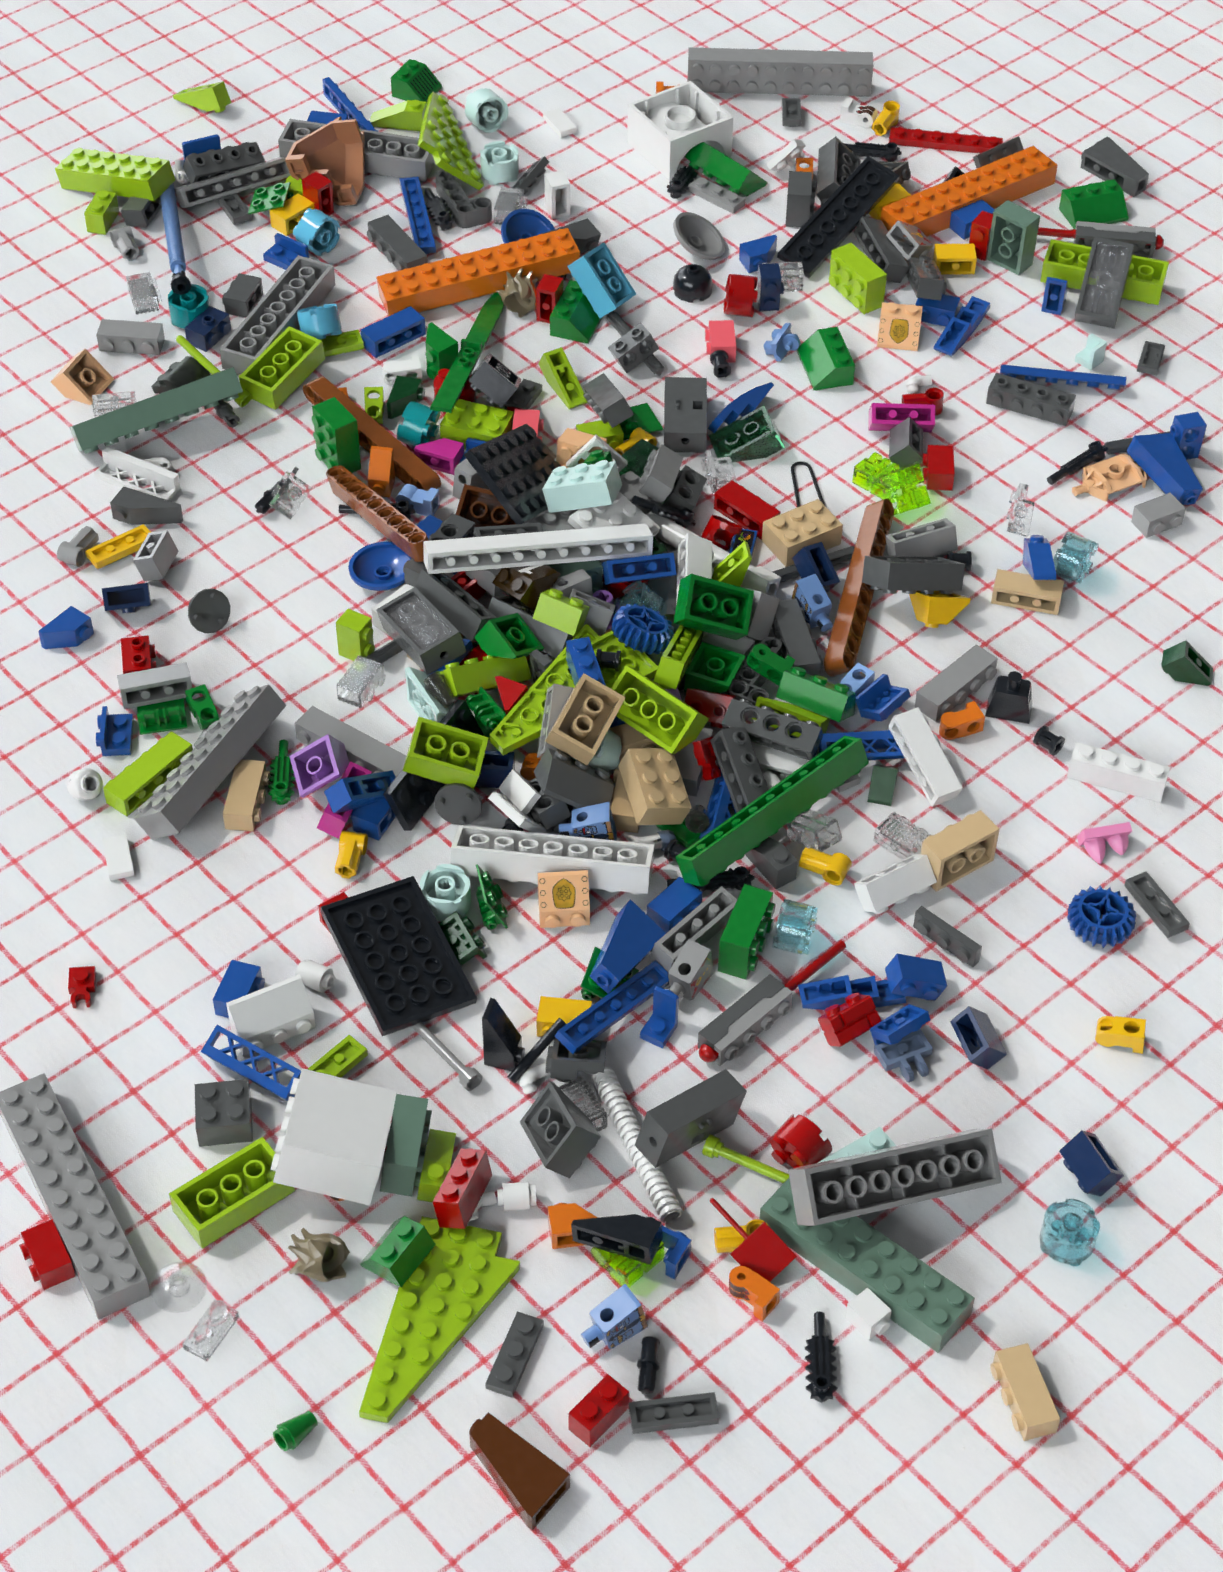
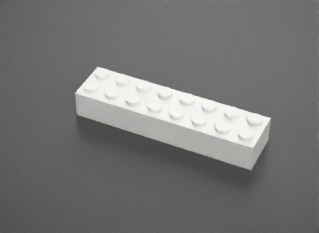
M459 825L451 846L450 864L464 870V874L467 877H478L476 864H478L484 872H489L492 879H505L509 882L525 881L538 885V873L588 870L589 890L594 888L604 889L608 892L623 891L640 895L648 894L653 872L655 844Z

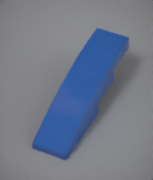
M972 296L965 307L962 306L957 316L951 318L934 345V350L953 356L981 323L990 309V303Z
M770 382L740 395L720 412L708 429L715 433L723 422L731 426L739 415L747 420L774 384Z
M849 975L798 985L803 1009L825 1010L835 1004L840 1006L846 1002L845 998L853 993L870 995L876 1008L906 1003V996L890 993L887 979L876 981L875 976L850 981Z

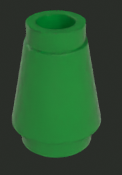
M307 1411L278 1424L277 1429L273 1432L275 1442L283 1451L294 1450L318 1425L317 1419L312 1412Z

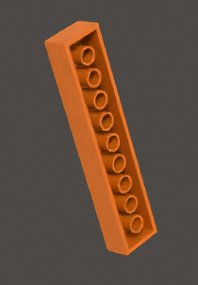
M1031 146L882 207L880 220H882L888 232L899 220L918 227L928 237L949 228L952 211L981 199L995 209L1007 200L1012 202L1055 184L1058 164L1035 146Z
M558 229L549 233L377 276L379 296L388 316L410 306L417 312H422L496 293V290H505L503 284L506 285L507 282L506 272H509L514 278L521 268L523 269L522 277L524 275L527 276L532 271L531 280L537 278L538 281H541L544 274L556 277L569 274L571 272L567 266L580 258V251L569 229Z

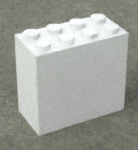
M302 1068L300 1078L293 1079L290 1094H294L295 1097L289 1096L285 1113H289L290 1116L284 1115L280 1129L281 1132H285V1135L279 1134L275 1151L280 1152V1155L274 1153L270 1169L276 1171L273 1182L370 1206L383 1162L397 1091Z

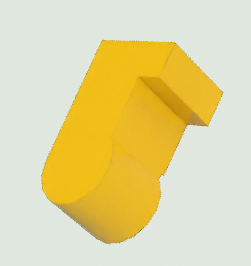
M1119 1016L1101 1017L1097 1021L1095 1040L1098 1044L1105 1047L1133 1048L1132 1052L1143 1054L1146 1019Z

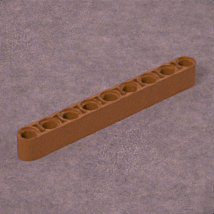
M321 376L303 386L305 397L313 405L335 397L357 419L359 445L370 453L371 446L393 448L395 476L404 484H411L418 489L429 491L431 487L436 489L441 487L440 477L434 470L325 377Z
M334 466L327 470L326 476L332 492L413 560L417 562L424 561V541L429 540L423 530L345 467Z

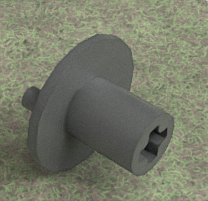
M213 588L204 589L190 600L188 618L196 630L205 634L214 633L226 625L230 616V603L221 591Z
M460 783L446 784L438 790L435 796L434 806L437 813L444 820L452 824H471L481 814L482 801L479 794L475 791V787L473 789Z

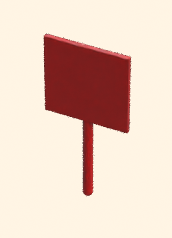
M714 1198L710 1199V1203L745 1239L730 1253L740 1266H745L771 1282L797 1257L765 1221L748 1235Z

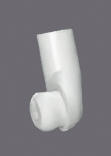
M176 160L175 179L180 185H187L189 180L183 169L184 161Z

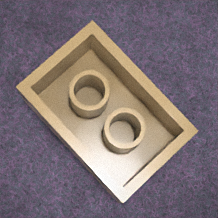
M817 499L763 521L762 542L785 567L794 564L792 557L803 547L822 542L825 550L840 545L843 524Z
M583 673L545 742L588 765L595 756L626 697Z
M628 748L618 766L637 825L682 824L692 807L675 756L664 748Z
M981 810L967 815L963 820L954 825H948L943 831L928 836L922 842L921 854L928 856L937 881L930 886L936 892L994 860L1000 829Z

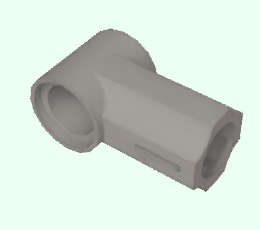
M125 226L110 230L113 246L115 248L118 247L122 257L128 259V261L135 260L140 253L134 241L131 227Z
M85 526L70 542L64 541L60 544L57 550V558L63 562L81 567L86 560L85 550L92 548L99 540L98 534L93 528Z

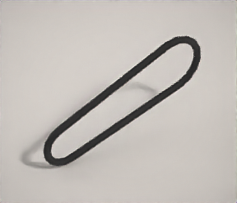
M795 462L791 466V474L797 507H800L794 467L797 465H805L809 468L819 500L824 504L812 467L806 462Z

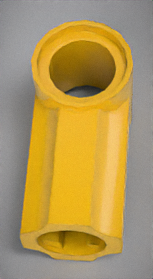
M891 100L884 103L882 112L872 124V130L876 135L882 136L887 134L892 126L898 124L900 104Z
M638 427L631 433L627 441L614 450L629 462L641 453L650 454L656 448L658 441L653 435Z
M348 831L341 832L335 873L339 874L342 878L350 879L352 876H356L361 855L364 856L367 850V834Z
M810 847L804 848L799 860V867L822 875L826 882L835 886L842 884L852 866L851 859L843 853L829 855Z
M754 1219L748 1222L747 1225L741 1226V1228L750 1235L764 1221ZM733 1226L714 1228L715 1249L717 1253L732 1252L745 1240Z

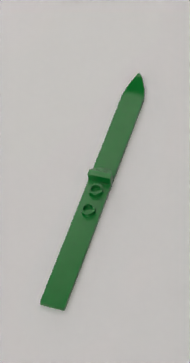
M498 292L494 293L485 302L466 339L461 340V349L432 402L430 410L452 413L503 312V301Z

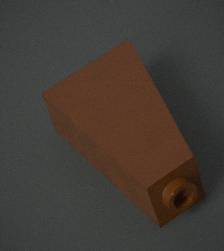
M489 1412L482 1420L477 1419L472 1424L469 1430L471 1449L527 1527L533 1530L570 1488V1473Z

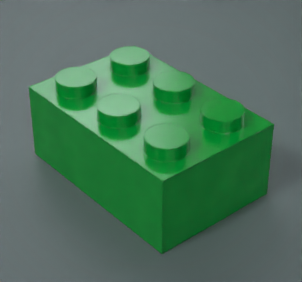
M335 397L312 406L313 416L311 419L315 430L313 437L316 442L315 454L318 460L323 461L328 469L334 466H343L351 473L360 470L361 459L357 419Z
M690 574L680 579L673 624L738 640L748 635L754 591Z
M744 884L720 938L719 972L747 980L750 971H755L758 963L757 954L758 952H763L766 944L765 935L766 933H771L774 925V919H771L776 904L772 903L773 892Z

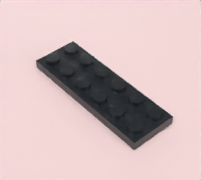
M457 700L440 721L442 724L484 736L465 700ZM401 771L383 795L403 830L411 831L435 801L438 790L446 784Z

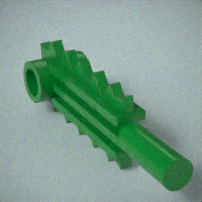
M280 740L278 756H275V759L271 760L272 764L269 765L273 770L270 771L272 777L269 778V781L272 783L268 785V788L272 790L268 792V795L272 796V801L279 805H284L291 801L290 796L295 794V791L291 790L295 787V784L292 783L295 781V777L292 776L294 772L290 757L288 756V741Z

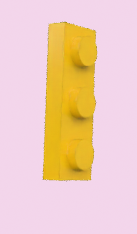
M144 524L85 550L86 557L98 570L137 552L151 531Z

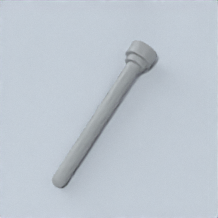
M423 1023L411 1026L459 1074V1082L467 1091H471L480 1085L483 1076L475 1068L466 1067Z

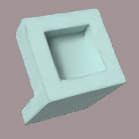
M1091 333L1088 335L1086 348L1076 354L1075 362L1089 370H1093L1104 361L1107 342Z

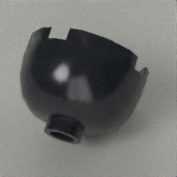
M697 264L681 267L674 276V295L686 302H693V299H699V302L709 298L712 294V277L708 270Z

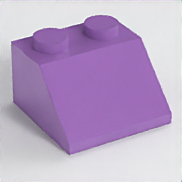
M329 734L289 756L299 794L302 798L341 777L349 765L344 743Z

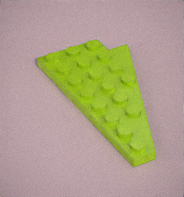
M432 92L428 97L418 146L432 154L438 167L480 191L484 186L481 174L476 168L477 164L473 161L472 153L468 150L467 142L457 125L458 121L454 118L453 110L448 104L449 100L442 94L438 95Z
M586 624L572 639L589 637L595 656L598 648L605 652L616 653L617 650L621 651L619 672L611 668H600L605 685L609 688H612L626 665L649 679L654 678L658 666L645 653L633 650L631 647H625V643L619 642V638L614 636L613 631L599 636ZM566 647L490 733V742L503 756L540 737L546 693L549 687L554 683L572 688L575 687L566 661Z
M421 1217L420 1224L425 1226L436 1245L402 1288L399 1287L359 1410L361 1418L388 1423L518 1273L520 1261L497 1256L502 1240V1232L468 1225L465 1229L439 1227L437 1219Z

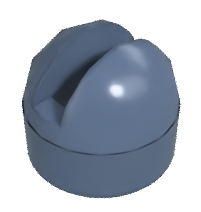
M670 830L657 832L661 837L657 841H662V848H660L662 851L666 849L672 839H676V836Z

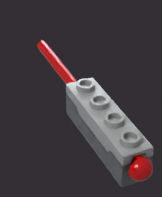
M1077 221L1076 228L1071 230L1039 227L1037 234L1041 236L1074 238V244L1092 247L1094 237L1134 244L1133 255L1153 258L1154 248L1159 250L1164 245L1163 237L1160 235L1156 236V228Z
M839 940L786 984H782L769 974L698 1032L700 1058L708 1063L714 1061L719 1066L727 1060H732L745 1045H750L763 1030H768L781 1015L785 1016L791 1010L792 991L846 948V944Z

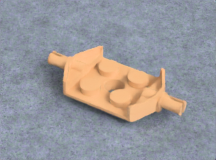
M1120 454L1083 467V484L1072 487V493L1074 496L1086 492L1106 502L1108 495L1140 483L1145 488L1147 476L1145 471L1131 456Z

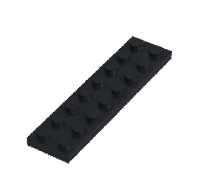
M868 156L778 252L777 258L810 278L831 255L832 250L836 249L857 227L862 216L866 217L899 181L900 175Z

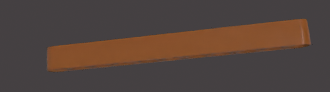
M887 498L867 505L864 511L824 658V668L830 677L849 672L856 663L874 594V589L870 588L871 585L862 583L865 556L884 555L886 535H889L894 517V507Z

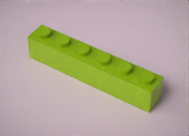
M680 625L661 657L653 682L659 683L658 685L664 689H676L700 646L704 632Z

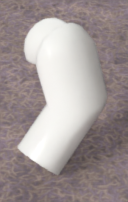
M915 376L906 382L908 393H917L919 390L918 386L932 385V376Z
M164 457L144 459V461L172 471L173 469L172 463Z
M546 1062L526 1070L519 1084L526 1095L537 1090L536 1080L550 1075V1073H545Z
M494 1190L483 1193L469 1221L479 1218L477 1209L480 1207L497 1204Z

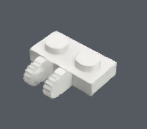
M793 139L766 165L770 170L777 171L785 169L788 165L794 167L796 165L794 158L805 157L802 149L806 145L802 140Z

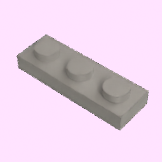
M701 176L688 185L689 192L732 214L745 205V198Z

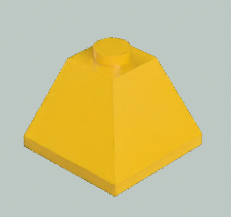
M916 590L915 594H909L916 619L925 623V627L938 628L939 624L947 625L970 603L971 599L954 592L952 594H942L935 590L934 594L920 593L921 590Z

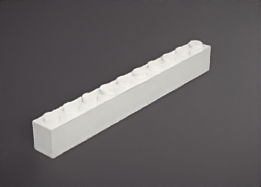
M633 524L424 541V564L428 574L648 556L652 555L653 534L647 524Z

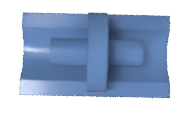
M785 323L781 329H774L771 336L773 341H766L764 343V350L766 355H774L776 361H782L789 350H797L800 346V340L797 334L791 333V323Z

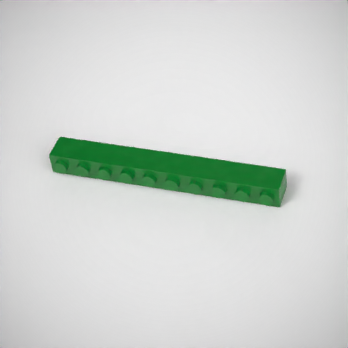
M843 736L677 855L676 860L684 882L700 887L708 884L714 876L727 870L729 865L742 859L747 852L760 846L762 841L776 834L781 827L794 821L795 817L803 811L809 810L818 800L827 797L829 792L836 787L842 786L851 776L858 774L862 768L869 764L862 739Z

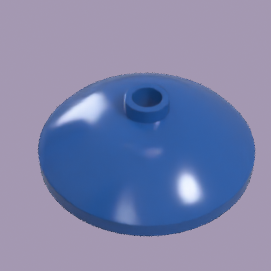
M517 209L509 213L504 219L501 226V236L504 244L537 236L555 228L541 213L531 209Z
M393 542L372 543L359 549L351 557L348 565L349 575L354 583L368 590L386 591L394 589L405 583L403 567L411 557Z

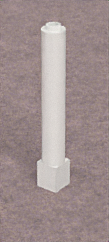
M652 512L646 514L661 527L655 537L678 549L679 544L687 533L698 536L667 518ZM713 543L712 551L714 552L712 568L714 569L730 554ZM750 564L741 585L742 588L760 591L776 597L781 577L762 566L754 567Z

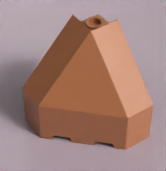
M340 116L294 142L285 159L291 176L296 180H302L317 171L332 181L333 202L338 206L356 205L365 187L364 131H360L357 120H342Z

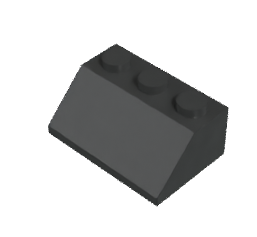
M547 748L533 771L544 794L576 808L605 802L611 803L614 784L609 772L600 767L595 769L590 767L589 764L585 765L578 760L570 758L568 754L559 749L554 751Z

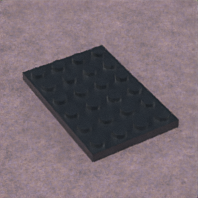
M524 424L474 447L464 454L516 524H525L548 511L542 489L552 471L561 465L553 459L547 446L540 442L535 430L528 426V424Z
M414 876L321 906L320 913L382 1036L476 1003L477 996Z

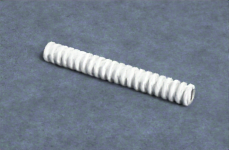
M604 1067V1073L598 1072L593 1074L591 1080L601 1096L607 1113L610 1115V1119L620 1135V1139L629 1154L630 1160L633 1162V1166L636 1168L643 1186L646 1188V1193L649 1195V1199L652 1201L662 1223L673 1222L681 1216L683 1210L679 1206V1202L672 1192L665 1174L662 1172V1167L658 1166L655 1168L636 1148L635 1143L641 1126L636 1119V1115L633 1113L626 1095L623 1093V1089L620 1087L611 1067Z

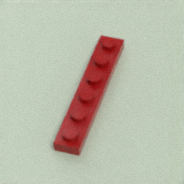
M891 127L889 143L893 142L900 146L982 153L1003 143V138Z

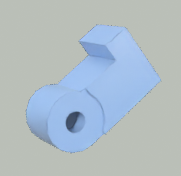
M406 484L396 496L395 501L406 500L409 502V505L414 506L413 509L416 514L433 516L440 506L439 489L431 487L429 491L418 489L414 485Z
M857 663L846 674L840 684L848 686L850 691L855 692L856 698L875 681V672ZM860 672H863L866 675V677H862L860 675Z

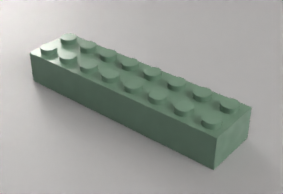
M232 367L70 426L69 428L78 451L84 450L86 454L98 450L99 444L104 443L105 446H109L119 442L118 437L124 436L125 439L139 435L138 430L144 428L145 431L158 428L159 422L164 421L165 424L177 421L179 420L178 415L183 413L185 417L199 412V407L204 406V409H209L219 405L218 400L224 399V402L239 398L238 393L243 392L235 369Z
M790 1178L760 1208L759 1219L765 1221L789 1248L855 1295H859L868 1287L892 1310L890 1319L937 1353L943 1349L970 1317L975 1297L858 1216L816 1226L798 1225Z

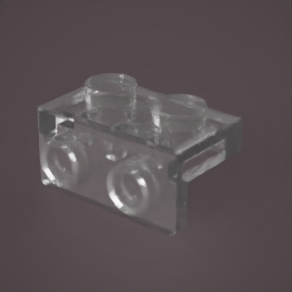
M705 450V458L701 460L702 470L706 471V485L710 486L712 494L731 480L737 483L731 458H712L710 450Z
M296 466L291 473L289 471L285 472L280 480L283 484L282 486L278 484L272 491L271 495L274 498L269 504L290 520L312 489V487L295 476L299 470Z
M1020 483L1017 491L1013 490L1010 496L1009 503L1012 504L1007 513V519H1009L1007 532L1028 537L1035 503L1026 500L1029 485Z

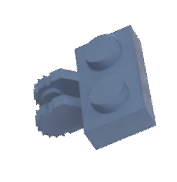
M921 1029L909 1033L896 1044L890 1045L884 1042L874 1046V1054L886 1072L899 1067L906 1082H912L915 1076L908 1063L914 1061L915 1068L922 1077L929 1075V1068L923 1058L932 1055L933 1047Z

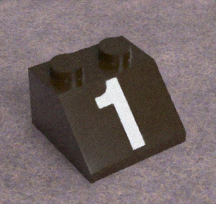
M548 565L502 568L492 583L513 599L535 611L540 594L548 589L550 590L561 574Z

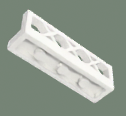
M108 446L102 450L104 463L94 472L95 478L120 488L124 486L169 501L181 490L179 474ZM107 469L116 471V473L105 474ZM131 477L134 480L123 481L120 478ZM149 484L152 487L141 488L138 485ZM167 491L168 493L165 496H161L156 492Z

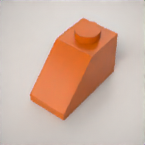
M371 446L368 487L379 496L390 498L395 483L393 448Z
M558 1203L554 1206H548V1225L552 1249L585 1245L573 1241L571 1223L573 1220L598 1217L576 1203Z

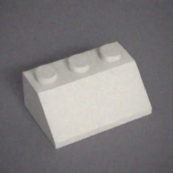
M300 974L226 1003L231 1032L261 1049L273 1044L282 1043L288 1038L307 1033L309 1030L316 1028L314 1011ZM247 1047L240 1048L243 1057L250 1054Z

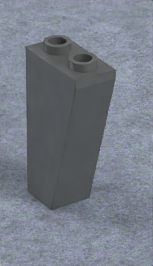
M1108 136L1083 151L1080 168L1104 181L1115 179L1123 189V192L1132 197L1146 190L1149 173Z

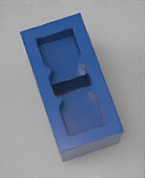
M1198 412L1174 416L1173 424L1170 427V433L1173 435L1186 460L1198 458L1207 424Z

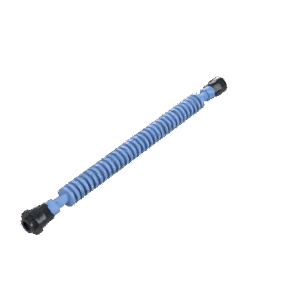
M172 183L160 195L170 270L173 272L171 289L174 293L183 295L190 291L191 281L185 274L186 262L174 183Z

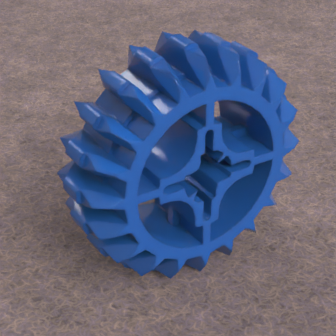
M626 604V606H621L612 620L611 630L614 632V636L619 638L618 641L625 643V647H631L633 650H638L641 653L647 652L652 655V653L659 654L664 652L673 638L674 627L672 622L667 620L666 616L661 615L659 611L656 612L652 608H646L644 605L638 606L634 604L632 606Z
M1090 886L1087 891L1081 889L1080 893L1073 897L1068 907L1067 919L1070 923V930L1075 931V937L1082 936L1083 943L1090 941L1093 947L1096 944H1101L1103 948L1106 944L1114 947L1116 943L1122 944L1125 938L1128 939L1136 924V911H1134L1133 903L1128 902V896L1121 897L1120 890L1114 893L1111 891V887L1104 890L1099 886L1095 890Z

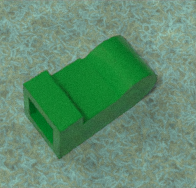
M756 644L747 656L746 661L752 670L779 686L784 671L792 667L795 659L789 655L784 659L771 652L767 645Z
M205 684L185 690L186 704L189 711L196 718L201 730L207 729L212 723L219 720L217 710ZM202 693V697L192 699L195 694Z

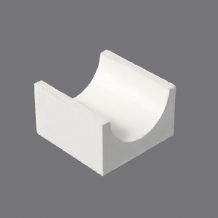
M688 81L628 104L627 143L667 179L671 180L676 174L677 168L685 154L701 142L706 141L724 155L732 156L734 117L693 82Z

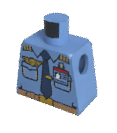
M813 574L797 580L791 599L796 598L799 606L803 607L805 622L809 623L810 629L818 626L822 632L829 630L833 626L829 619L832 602L817 575Z
M610 802L574 809L572 811L571 823L559 824V835L617 841V830Z
M626 1284L591 1310L589 1315L593 1326L582 1332L581 1337L589 1348L603 1340L609 1349H613L648 1327L641 1303Z

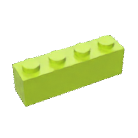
M488 655L482 657L483 661L479 662L478 658L464 661L465 665H459V662L445 665L446 669L437 673L444 700L479 693V687L481 686L485 691L497 689L496 676H502L519 683L532 679L526 656L510 659Z
M172 731L159 739L153 747L142 753L131 765L125 767L120 774L107 782L103 787L106 803L126 817L153 795V791L158 786L167 781L166 776L173 769L180 766L181 758L187 753L192 752V744Z

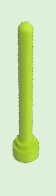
M182 335L176 337L177 343L211 374L220 372ZM242 389L243 392L238 393L239 398L234 399L240 407L246 406L252 399V394L246 389Z
M711 1134L703 1146L702 1154L707 1157L719 1158L721 1156L783 1184L789 1178V1174L725 1147L724 1143L720 1142V1138Z

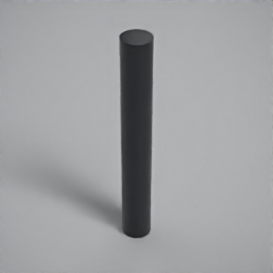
M558 1018L507 1078L515 1084L555 1039L554 1036L557 1031L565 1026L566 1023Z

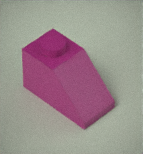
M442 438L415 446L414 454L431 469L454 475L455 468L464 454V443Z

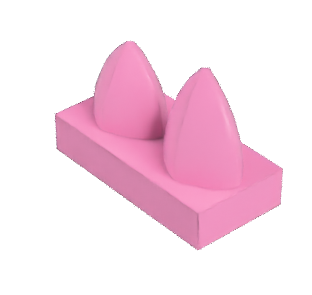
M1130 822L1084 829L1077 836L1079 846L1085 845L1089 855L1097 863L1101 864L1105 856V842L1107 841L1115 852L1124 855L1128 848V835L1132 832Z

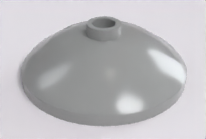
M690 212L680 213L675 218L673 223L675 236L689 253L705 260H716L725 252V241L721 233L711 222L700 215Z

